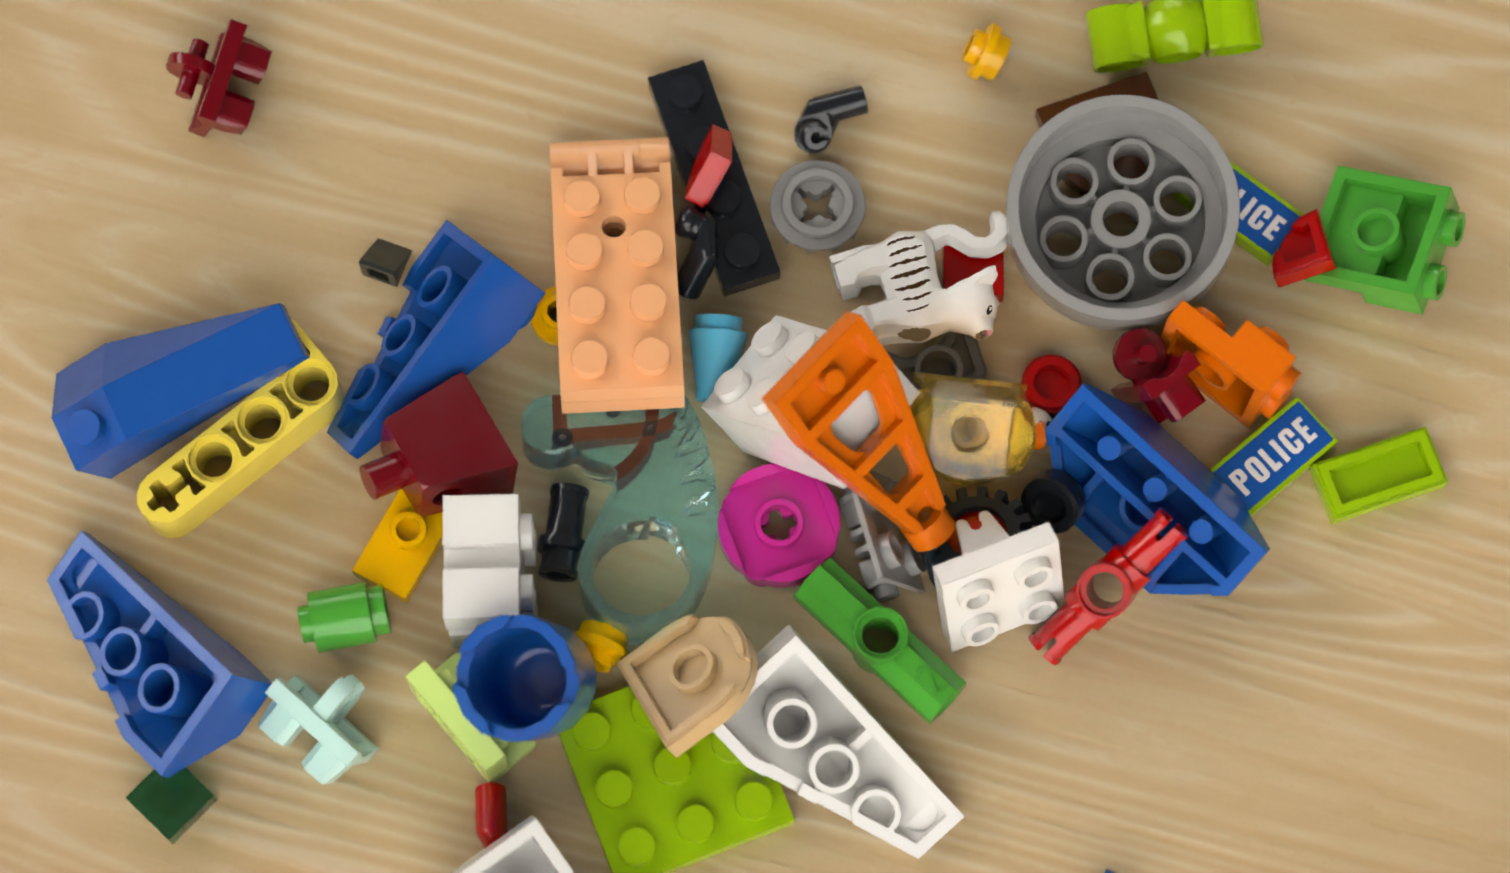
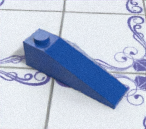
M448 220L444 222L411 267L402 284L410 293L397 319L385 317L377 333L383 340L381 350L375 362L366 364L358 370L344 397L340 410L327 430V433L356 459L362 457L381 442L382 425L388 416L453 376L462 372L468 375L507 345L518 330L525 327L531 321L536 312L537 304L546 294Z
M280 303L108 342L56 373L51 418L75 470L111 479L305 361L310 356L285 305Z

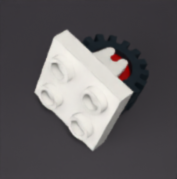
M977 486V496L968 497L966 487L957 489V501L952 502L947 495L943 496L946 503L945 508L955 521L954 531L943 544L933 550L923 552L929 579L936 587L942 632L951 652L967 646L984 645L992 641L998 634L1024 624L1041 623L1049 619L1065 604L1059 540L1050 523L1047 522L1032 528L1031 518L1028 512L1024 513L1023 504L1017 498L1009 503L1008 492L999 488L993 498L989 497L988 486Z

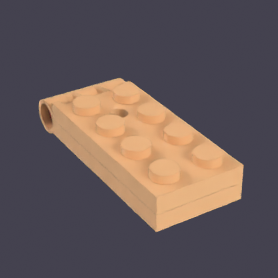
M669 137L550 143L562 414L685 408ZM609 235H620L618 237H609Z

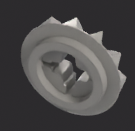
M823 160L799 163L784 172L774 185L770 197L772 225L783 236L786 244L792 243L801 247L808 254L816 250H830L834 252L841 244L849 239H854L864 219L865 198L863 190L857 179L838 164ZM832 191L831 199L828 203V213L832 216V220L817 215L812 220L808 219L804 224L807 205L802 200V197L817 202L822 197L826 198Z

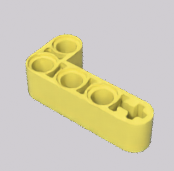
M292 318L291 320L310 357L260 387L148 474L140 483L136 493L137 505L152 530L160 536L179 538L193 531L331 423L340 410L344 400V391L335 369ZM312 381H322L329 385L327 393L316 401H306L299 397L301 389ZM265 418H274L281 422L279 430L269 438L258 439L251 435L252 429L257 422ZM221 455L232 458L231 467L225 474L218 477H209L203 474L205 464L211 458ZM189 476L193 477L200 490L196 495L190 485H187L185 479ZM166 496H169L173 501H177L179 506L176 510L169 512L166 508L161 507L159 502Z

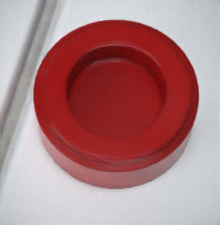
M1054 354L1037 357L1025 368L1020 383V394L1027 408L1037 407L1043 409L1051 418H1055L1081 387L1082 379L1080 372L1065 357Z

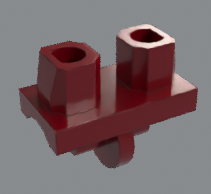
M230 19L225 33L219 35L211 62L205 59L209 43L197 38L192 40L188 53L173 52L169 54L166 69L172 75L180 78L175 91L177 96L184 99H192L196 85H203L188 129L189 132L205 137L211 128L242 135L247 129L255 106V100L228 91V83L231 75L259 85L264 77L272 54V50L244 37L248 25Z
M1146 328L1129 330L1116 340L1112 350L1113 363L1116 370L1124 378L1132 382L1120 383L1112 388L1111 392L1115 398L1127 404L1138 403L1144 413L1150 415L1157 423H1161L1166 419H1169L1170 422H1177L1206 401L1188 375L1201 365L1191 350L1167 354L1163 340L1155 332Z

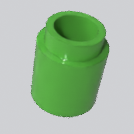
M366 581L307 592L308 605L297 607L303 642L315 641L318 653L377 642L378 635L391 633L389 611L382 584L368 587Z

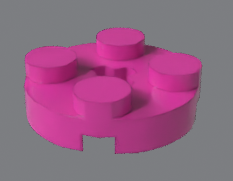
M774 463L762 465L740 476L723 500L718 516L719 543L729 564L741 573L750 584L758 587H793L802 584L820 564H823L829 558H834L841 526L840 512L833 493L823 481ZM779 511L783 519L793 518L797 526L789 529V538L778 540L775 535L767 536L763 532L762 528L769 525L768 514Z

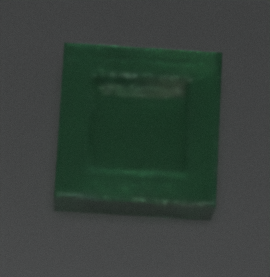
M187 768L182 769L169 778L161 776L154 769L126 797L172 844L217 801V798Z

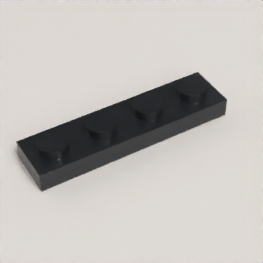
M704 60L648 77V87L665 135L669 137V146L685 191L692 168L711 126L714 124L729 131ZM733 142L732 162L708 205L705 204L704 207H700L690 202V205L700 212H704L707 209L717 220L718 261L714 267V272L723 297L780 279V269Z

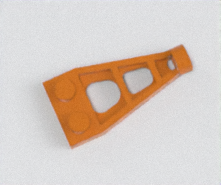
M846 311L761 399L794 445L896 524L914 550L918 552L933 550L951 536L955 528V521L945 508V500L892 359L864 318L859 314ZM867 390L872 397L879 416V427L856 450H851L833 435L831 425ZM896 444L908 466L909 472L888 493L873 478L870 470Z

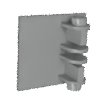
M870 470L873 478L888 493L897 484L890 477ZM849 487L841 488L844 496L839 499V503L847 528L853 530L849 534L852 542L866 541L867 543L854 551L857 559L870 558L858 563L866 591L873 593L879 603L897 598L899 596L897 586L917 593L925 592L920 575L926 570L922 552L912 548L898 526Z

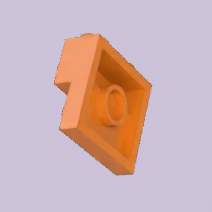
M1182 300L1167 318L1160 337L1164 342L1167 354L1191 350L1201 365L1188 375L1199 391L1248 429L1261 414L1270 420L1293 392L1291 388L1302 374L1292 366L1296 357L1289 352L1290 347L1288 343L1274 330L1266 326L1258 328L1249 320H1246L1235 335L1231 337L1225 332L1226 327L1224 323L1213 312L1201 306L1195 309Z

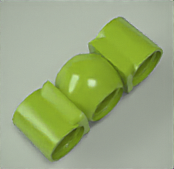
M1153 0L1144 8L1143 2L1138 1L1135 3L1105 5L1093 8L1085 13L1093 69L1096 73H1113L1138 67H1148L1150 59L1158 64H1171L1193 60L1201 57L1204 53H1206V58L1248 53L1264 47L1257 0Z

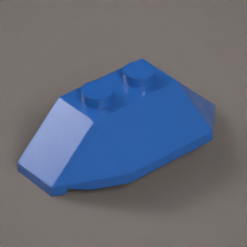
M1084 383L1045 428L1047 445L1050 446L1052 469L1066 472L1074 477L1081 485L1085 494V510L1074 525L1106 554L1116 544L1124 546L1155 515L1159 508H1162L1174 518L1160 531L1161 536H1165L1177 523L1188 534V538L1176 546L1150 572L1152 580L1143 587L1150 594H1212V596H1229L1270 550L1241 498L1150 415L1088 383Z

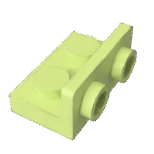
M455 653L435 670L426 661H423L405 676L411 692L487 782H495L535 749V740L506 742L494 736L480 733L463 716L453 692V684L457 682V665L462 654Z

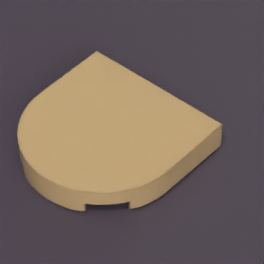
M694 614L678 618L616 663L664 745L676 758L730 719L742 707L753 689L758 670L757 653L751 639L733 620L722 615L721 617L704 616L697 618Z

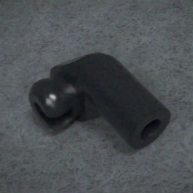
M859 85L809 99L794 128V138L797 146L802 151L810 154L820 153L830 145L840 120L867 114L868 105L862 86Z
M687 206L682 209L675 227V232L679 237L692 240L689 252L678 273L679 295L685 298L698 299L718 261L717 220L707 209L704 212H700L693 206Z

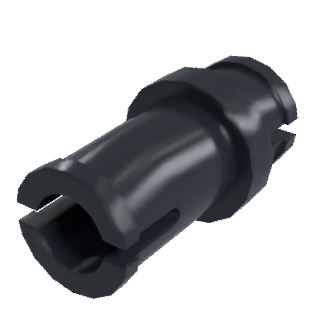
M555 483L550 488L551 499L546 532L538 538L537 552L542 555L538 575L554 582H573L578 577V561L586 555L587 542L582 539L589 490L584 486L574 483Z

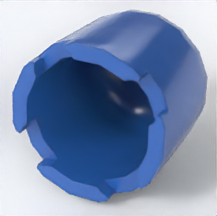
M500 615L479 625L462 643L459 650L462 655L457 665V682L453 684V692L463 716L480 733L494 736L506 742L534 741L551 738L571 729L589 710L596 691V666L587 645L570 628L531 615Z

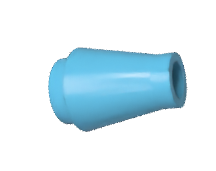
M726 314L695 315L694 328L689 329L688 334L696 382V401L705 402L713 393L714 385L719 377L733 368L742 357L748 333L743 332V318Z

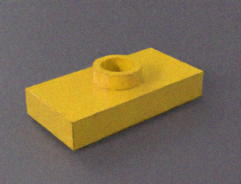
M400 489L353 567L352 572L354 576L373 586L382 584L384 592L407 604L443 543V512L429 516L417 514L403 489Z

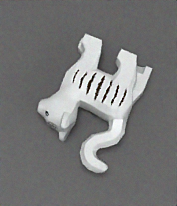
M1000 211L990 214V234L986 237H977L956 224L937 225L925 231H897L880 243L863 245L829 256L830 266L838 294H841L842 300L858 297L863 287L870 285L881 286L884 296L883 301L871 305H862L851 312L859 314L864 318L882 346L898 343H923L949 331L970 335L977 340H984L993 332L994 319L997 316V307L999 306V300L994 295L992 286L998 276L996 266H989L951 287L943 289L937 275L935 256L936 252L944 246H951L971 258L988 259L1002 253L1009 245L1006 216Z

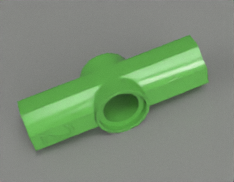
M831 558L820 564L804 580L801 587L794 594L793 599L852 653L854 661L861 669L875 674L929 725L954 702L966 687L967 683L907 628L905 620L899 613L891 608L883 607ZM872 629H885L896 639V646L889 652L875 653L865 646L862 639L863 636Z

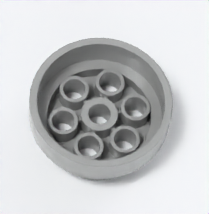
M1109 95L1089 99L1063 110L1047 121L1032 136L1018 157L1010 178L1006 203V229L1011 253L1018 270L1035 294L1055 311L1073 321L1094 328L1114 331L1149 328L1165 323L1182 300L1192 307L1196 305L1212 289L1225 269L1234 246L1240 217V197L1236 177L1226 153L1214 136L1199 121L1181 109L1157 99L1136 95ZM1123 156H1135L1144 162L1147 171L1138 178H1125L1116 171L1114 167L1115 161ZM1068 174H1078L1087 179L1091 189L1083 197L1069 198L1059 191L1057 184ZM1182 193L1190 199L1193 209L1184 216H1172L1164 211L1160 200L1168 194ZM1123 213L1134 220L1136 229L1129 235L1116 236L1107 231L1103 221L1111 214ZM1064 232L1073 235L1078 240L1080 248L1072 255L1059 256L1048 248L1046 242L1052 235ZM1158 251H1171L1181 259L1183 267L1176 273L1162 274L1152 267L1149 258ZM1113 270L1124 278L1126 287L1119 293L1105 294L1095 287L1092 279L1101 271Z

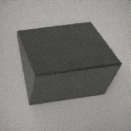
M378 238L359 261L362 275L397 287L413 250Z

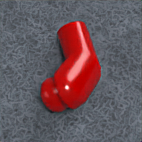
M495 782L483 783L475 788L476 833L484 849L508 832L506 788L502 784Z

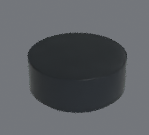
M1049 469L1035 475L1027 484L1021 495V503L1023 504L1024 513H1029L1034 527L1049 522L1054 533L1059 534L1068 531L1078 521L1085 510L1086 498L1081 485L1074 477L1060 470Z

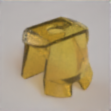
M913 372L912 378L921 389L918 390L920 394L913 401L910 409L935 475L956 485L967 486L995 478L1009 477L1010 475L1017 474L1026 466L1033 453L1036 439L1033 411L1028 402L1023 399L1028 391L1027 384ZM964 417L978 418L985 423L988 429L986 442L982 447L974 451H965L958 448L951 438L953 426Z

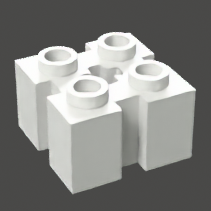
M519 495L443 496V621L446 629L449 630L452 646H461L479 625L500 615H531L538 617L537 589H534L533 574H525L526 566H537V531L534 529L533 513H521Z

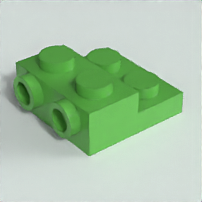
M1337 166L1320 213L1336 269L1304 280L1360 292L1365 302L1369 304L1423 315L1428 299L1438 301L1445 289L1447 268L1445 265H1441L1447 246L1457 247L1464 234L1465 213L1459 211L1460 208L1452 187Z

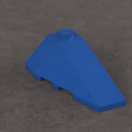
M80 531L48 577L47 582L74 638L83 641L96 670L92 675L99 690L106 691L109 694L119 715L115 723L123 739L161 776L169 778L240 736L268 697L265 692L272 682L234 646L91 534Z

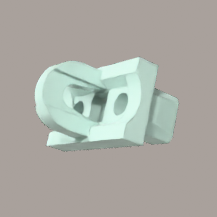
M353 674L346 678H339L323 696L318 694L299 675L292 677L287 682L281 678H276L265 692L273 701L268 706L258 727L274 742L282 746L291 745L303 729L307 730L317 739L318 742L301 764L319 783L328 784L334 782L351 766L367 763L379 749L345 718L365 690L363 683Z

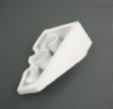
M790 624L757 653V676L749 697L730 719L713 731L749 769L764 777L766 775L796 791L798 795L815 804L818 803L852 821L854 825L917 859L965 817Z

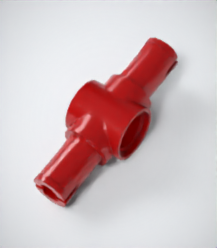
M1159 508L1155 515L1124 546L1116 544L1104 557L1092 563L1082 573L1078 582L1064 595L1066 603L1036 632L1029 636L1031 644L1037 651L1050 639H1056V643L1043 655L1047 661L1053 665H1058L1062 658L1092 629L1099 631L1112 618L1124 612L1133 602L1138 592L1152 580L1150 572L1176 546L1188 538V534L1179 523L1165 536L1160 535V531L1174 519L1169 513ZM1107 572L1118 577L1123 587L1122 599L1108 602L1098 597L1093 586L1094 576L1097 573Z

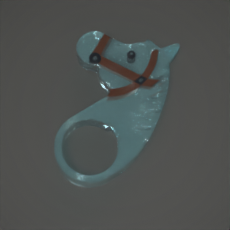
M685 394V408L562 414L561 395L539 397L532 401L522 413V446L526 459L533 465L547 470L575 465L585 476L613 487L580 554L579 586L585 612L590 620L609 624L628 637L627 644L641 645L678 618L691 614L695 615L710 582L716 556L718 495L715 473L699 419ZM649 536L659 537L675 546V553L684 563L689 576V582L684 593L670 607L648 615L629 614L614 608L599 594L593 581L594 571L602 557L612 548L632 540H648Z

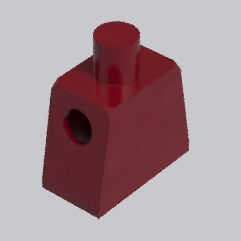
M462 372L388 416L382 425L380 449L383 457L361 465L359 469L363 485L373 500L403 489L415 512L421 516H429L443 512V496L512 494L518 462L467 376Z

